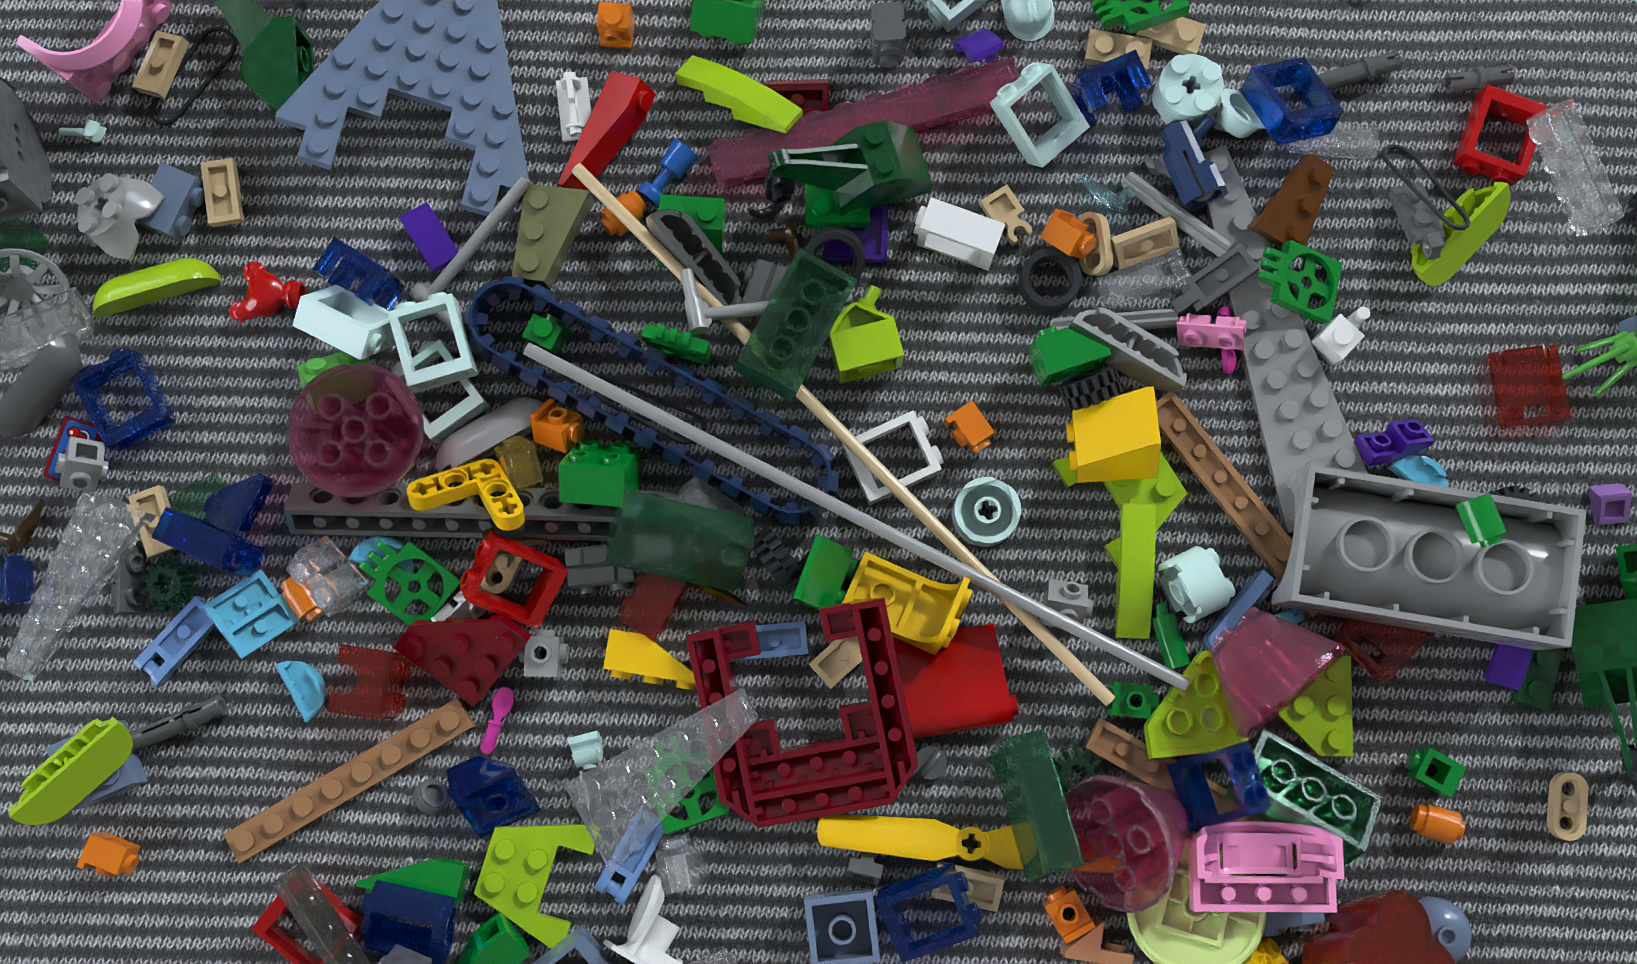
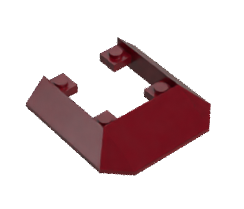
M885 597L854 599L851 602L819 608L825 642L858 637L870 696L868 701L841 705L839 707L844 737L781 748L775 718L745 723L733 662L731 660L756 656L762 653L755 620L726 626L724 624L686 635L719 800L757 827L762 828L891 805L917 768L919 763Z

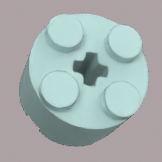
M1196 54L1175 56L1164 67L1152 93L1153 106L1161 115V119L1166 124L1175 120H1187L1190 128H1192L1206 115L1210 116L1220 101V94H1223L1224 82L1221 67L1206 57Z
M981 477L967 483L957 495L952 507V521L958 534L967 543L981 547L994 546L1004 541L1017 527L1021 515V503L1015 490L1003 481L993 477ZM982 505H985L986 509L994 511L989 520L978 513L982 509Z
M1195 546L1158 566V571L1164 570V577L1159 580L1167 600L1176 612L1182 610L1187 615L1183 618L1187 623H1194L1227 606L1230 598L1235 596V588L1231 581L1224 577L1219 568L1220 559L1212 548L1205 550L1202 547Z

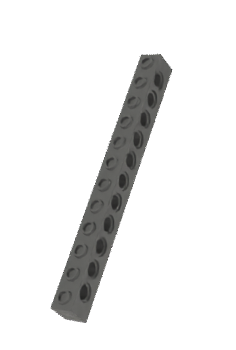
M293 483L283 509L290 534L483 538L482 532L492 528L495 530V533L508 539L533 538L545 540L685 543L688 520L687 492L636 491L625 507L559 502V489L514 488L523 504L525 521L521 527L510 531L499 529L495 525L478 494L430 510L417 511L409 505L406 490L408 485ZM498 491L491 493L489 496L498 497L504 495L505 492ZM508 507L503 509L508 515L510 514Z

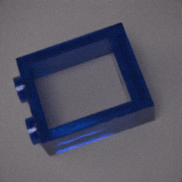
M1305 57L1251 67L1240 89L1241 94L1277 145L1329 135L1344 112ZM1291 85L1307 108L1290 111L1274 88Z
M131 348L114 351L106 361L83 368L80 371V375L71 379L105 447L120 452L177 420L143 355ZM134 368L154 406L115 426L96 388Z
M165 507L151 538L217 569L250 578L253 572L260 566L262 553L265 549L263 546L202 518Z
M1249 740L1167 765L1189 831L1248 817L1272 808ZM1219 758L1224 759L1240 808L1222 813L1217 812L1201 765L1202 763Z
M954 862L878 889L876 903L902 963L978 936L979 923L982 922L981 912L976 902L970 903L966 893L970 890L967 878L963 871H957ZM948 884L964 923L914 941L898 902Z
M376 880L371 893L366 892L364 894L360 907V912L364 913L360 933L364 934L365 949L389 954L394 946L398 944L431 958L432 964H445L455 940L457 898ZM385 915L431 925L432 929L386 919Z

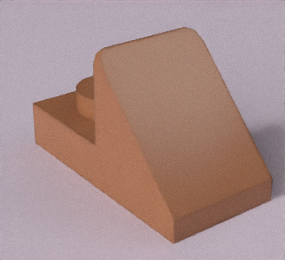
M1100 918L1093 921L1096 928L1067 944L1064 943L1060 949V953L1064 958L1098 964H1133L1135 956L1129 950H1125L1126 945L1122 943L1105 941V946H1101L1104 921Z

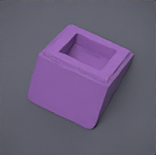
M1618 483L1589 487L1593 521L1596 526L1629 522L1631 491Z

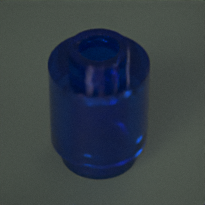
M25 555L5 556L4 562L0 563V595H2V603L30 602L31 593H35L33 561H26Z

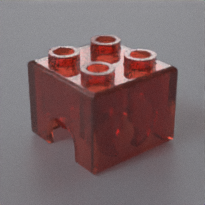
M341 644L337 663L351 665L357 671L358 684L348 694L331 693L328 712L377 720L396 719L398 713L402 714L405 709L406 694H402L404 680L408 681L411 676L412 662L408 661L399 652Z

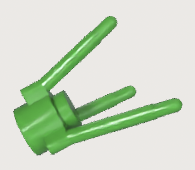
M1624 330L1615 336L1579 346L1577 351L1581 353L1613 344L1610 346L1611 351L1563 374L1562 379L1568 380L1613 357L1619 363L1626 361L1625 365L1593 392L1595 397L1600 396L1637 365V332L1633 330L1628 333Z

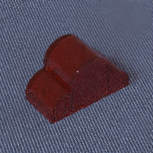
M1401 890L1345 900L1337 905V913H1332L1330 916L1329 933L1316 935L1311 938L1302 954V964H1456L1447 949L1432 940L1430 920L1422 904L1413 895Z

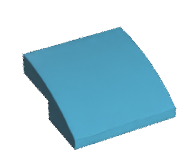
M262 569L203 605L205 612L241 659L300 622Z

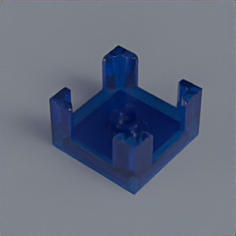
M1135 49L1076 74L1069 93L1089 124V128H1092L1097 124L1093 113L1107 102L1104 95L1116 91L1124 110L1129 112L1142 105L1143 100L1139 91L1150 89L1152 82Z
M334 237L312 270L326 278L340 259L341 261L328 279V283L331 286L338 285L348 290L354 279L358 277L362 282L355 291V296L369 306L376 304L390 311L405 286L388 269Z

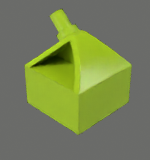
M870 285L863 298H859L857 302L851 303L843 310L830 331V351L839 384L902 368L904 352L893 316L875 310L876 306L874 304L882 291L874 285Z

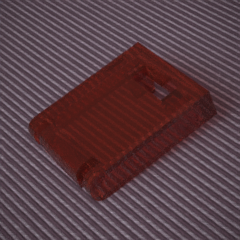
M1556 344L1547 345L1545 347V355L1543 345L1504 350L1501 354L1499 352L1488 354L1487 360L1501 430L1565 422L1571 419ZM1545 405L1547 416L1522 419L1524 417V407Z
M1348 619L1333 637L1379 684L1387 683L1434 633ZM1363 635L1385 658L1378 659L1375 662L1355 641Z

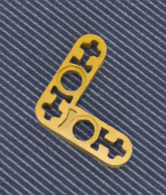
M493 459L478 460L411 482L406 489L409 505L417 511L430 510L478 494L499 529L515 530L521 527L525 521L524 508L520 498L500 464ZM454 482L462 483L461 485L456 487L447 486L448 484ZM494 492H505V494L502 496H489L491 493ZM508 507L510 514L508 515L503 509Z

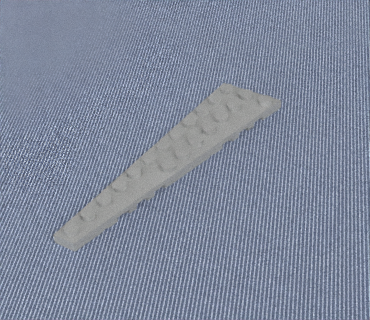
M1224 145L1202 153L1205 160L1215 162L1228 190V194L1212 203H1209L1208 200L1205 201L1209 225L1212 227V230L1231 243V248L1241 243L1257 264L1259 270L1265 271L1260 268L1263 259H1267L1263 257L1264 248L1270 246L1267 239L1247 228L1253 219H1257V216L1227 146ZM1258 271L1228 292L1229 308L1232 311V317H1240L1241 320H1247L1246 333H1244V350H1240L1248 387L1252 392L1251 399L1254 411L1258 416L1261 428L1260 436L1262 444L1265 445L1269 461L1267 465L1276 490L1275 498L1282 527L1288 534L1294 531L1295 524L1294 495L1291 489H1287L1289 475L1309 464L1368 473L1300 315L1270 302L1273 287L1258 281V274L1260 272Z

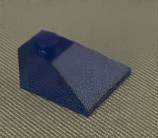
M259 473L220 489L216 495L211 494L203 508V511L206 512L203 520L233 537L246 538L276 479Z
M475 756L446 769L451 798L479 838L493 833L496 826H508L541 810L539 803L513 764Z

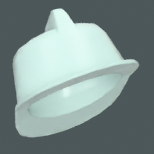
M1001 0L1005 23L1008 30L1016 38L1023 41H1035L1043 38L1051 30L1054 23L1052 0Z
M1226 88L1223 90V94H1220L1221 105L1217 112L1214 127L1217 130L1228 132L1235 137L1246 138L1260 128L1276 129L1282 127L1287 120V116L1283 107L1276 100L1265 94Z

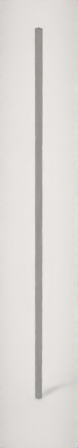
M530 342L525 347L523 354L961 578H964V576L970 578L971 583L1183 691L1188 687L1190 683L1189 678Z

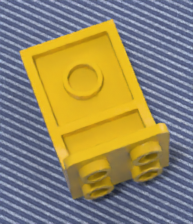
M865 552L842 603L851 602L854 599L885 597L893 637L936 655L941 646L947 648L951 638L953 639L960 623L959 618L963 609L966 608L973 590L967 588L970 578L965 576L958 584L939 583Z

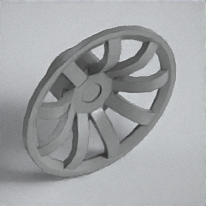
M11 248L0 250V258L10 256V268L6 272L0 271V307L6 302L10 304L4 324L0 325V334L9 337L29 338L46 334L55 329L63 322L71 305V289L64 273L55 263L33 251ZM19 257L29 258L40 264L33 270L30 267L20 265ZM49 269L56 276L60 284L43 285L39 283V278ZM63 293L61 308L48 303L41 294L53 295ZM35 303L43 311L55 317L41 326L36 318L33 304ZM18 307H23L31 329L12 328Z

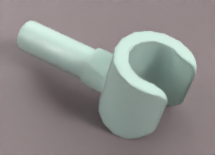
M88 119L84 129L61 127L59 128V134L84 137L92 142L100 143L107 128L100 126V123Z

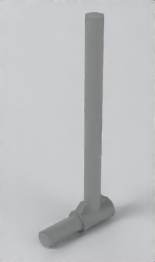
M521 175L432 284L418 283L412 288L409 295L419 303L428 300V297L432 294L443 292L532 184L531 181ZM448 310L431 315L432 317L436 316L454 333Z
M686 268L680 271L686 299L684 301L690 333L693 335L707 332L713 320L849 305L853 302L852 293L849 291L709 308L708 303L698 297L693 270Z

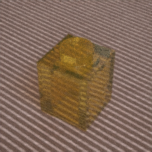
M515 436L505 439L503 441L504 445L494 447L498 463L514 490L543 481L534 443L526 438L523 439L522 436Z

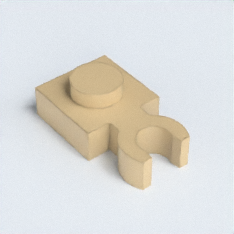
M1007 184L980 201L979 205L988 218L1005 223V228L1007 229L1006 237L1011 245L1014 246L1018 242L1017 237L1014 235L1016 229L1023 230L1027 237L1031 235L1032 228L1030 224L1025 220L1019 219V216L1025 210Z

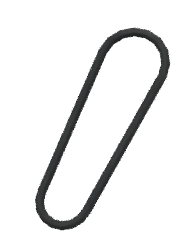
M214 26L206 29L199 35L182 59L174 79L204 37L214 31L226 33L232 42L231 50L171 119L160 120L155 115V107L161 99L155 97L150 106V115L156 123L160 125L174 123L231 60L236 51L237 43L234 35L228 29Z
M1396 144L1387 145L1383 148L1382 158L1386 165L1448 227L1459 231L1466 230L1469 227L1470 220L1467 214L1412 151ZM1396 149L1409 155L1462 216L1465 224L1459 226L1450 222L1388 159L1387 151Z
M612 378L603 379L608 383L616 384L691 415L701 423L702 431H707L706 422L696 412ZM594 391L596 398L600 399L603 404L618 412L629 415L631 419L658 431L663 436L684 445L696 443L692 440L677 438L611 403Z

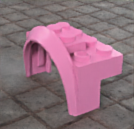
M121 0L120 8L95 40L87 47L75 51L55 52L47 50L22 35L18 37L16 44L67 81L76 90L97 103L101 97H104L110 91L111 84L119 74L129 67L131 59L138 50L148 43L150 35L157 26L168 18L173 5L168 0Z
M1225 822L1207 825L1193 836V839H1188L1190 909L1194 912L1337 913L1336 879H1345L1343 839L1323 828L1285 822ZM1293 843L1296 845L1297 868L1295 870L1293 868ZM1220 845H1221V865H1222V868L1220 867V853H1219V846H1220ZM1231 874H1288V875H1285V876H1234V875H1231Z

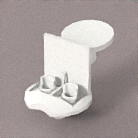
M656 874L648 881L636 906L629 926L627 942L623 945H615L605 939L603 944L635 964H683L681 959H674L665 954L680 928L658 915L665 894L661 887V877Z

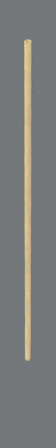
M581 163L577 164L572 169V173L681 281L680 271L686 268ZM694 277L698 297L708 303L709 308L723 306ZM736 318L720 320L963 564L999 581ZM996 596L1105 706L1113 701L1115 696L1032 613Z

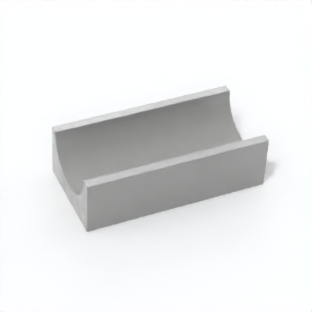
M1311 464L1289 475L1287 489L1292 490L1295 500L1294 533L1287 567L1281 583L1272 594L1271 605L1533 650L1571 647L1587 510L1491 494L1507 532L1500 534L1503 541L1481 548L1479 542L1471 543L1455 505L1486 493Z

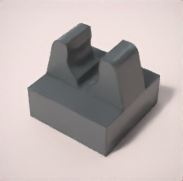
M861 851L860 859L850 857L845 877L878 885L884 865L874 863L876 853Z

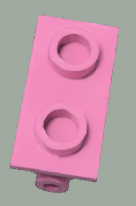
M1187 313L1186 316H1180L1179 322H1177L1178 345L1244 350V333H1246L1247 320H1241L1240 317L1217 316L1216 324H1210L1211 316Z

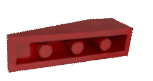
M611 71L558 181L559 186L562 188L587 190L588 188L572 173V169L581 163L597 178L643 123L649 109L652 107L656 93L641 78Z

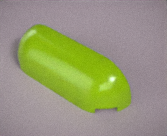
M1494 182V186L1485 187L1474 191L1473 187L1456 200V203L1469 217L1470 225L1466 230L1459 231L1448 227L1440 219L1445 233L1443 240L1445 246L1442 248L1440 258L1427 260L1421 245L1415 244L1411 250L1412 268L1420 280L1430 286H1439L1445 283L1498 229L1507 214L1510 204L1511 192L1508 183ZM1453 206L1443 214L1455 225L1462 226L1465 224L1464 219Z
M188 257L172 260L106 281L94 296L93 314L97 318L106 317L221 283L222 279L212 266L202 260Z
M114 717L103 722L95 719L87 724L22 782L20 787L25 790L20 796L17 805L10 806V818L26 825H42L66 815L126 762L133 747L132 737L128 729Z

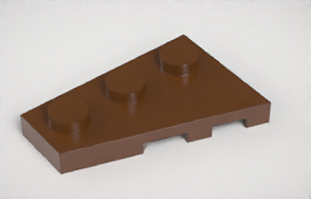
M1312 153L1303 155L1283 180L1281 189L1274 197L1268 199L1263 206L1265 208L1257 219H1253L1247 228L1281 248L1282 244L1289 240L1306 246L1335 168Z

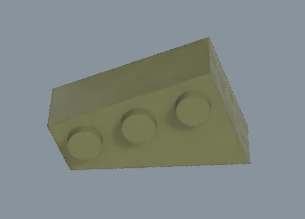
M536 184L529 186L523 196L512 277L524 278L531 288L539 284L551 290L568 256L567 253L581 230V225L588 211H591L595 203L589 190Z

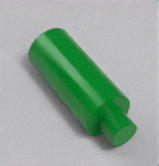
M1165 602L1154 605L1153 609L1156 618L1151 619L1166 667L1174 669L1190 664L1175 613L1169 614Z

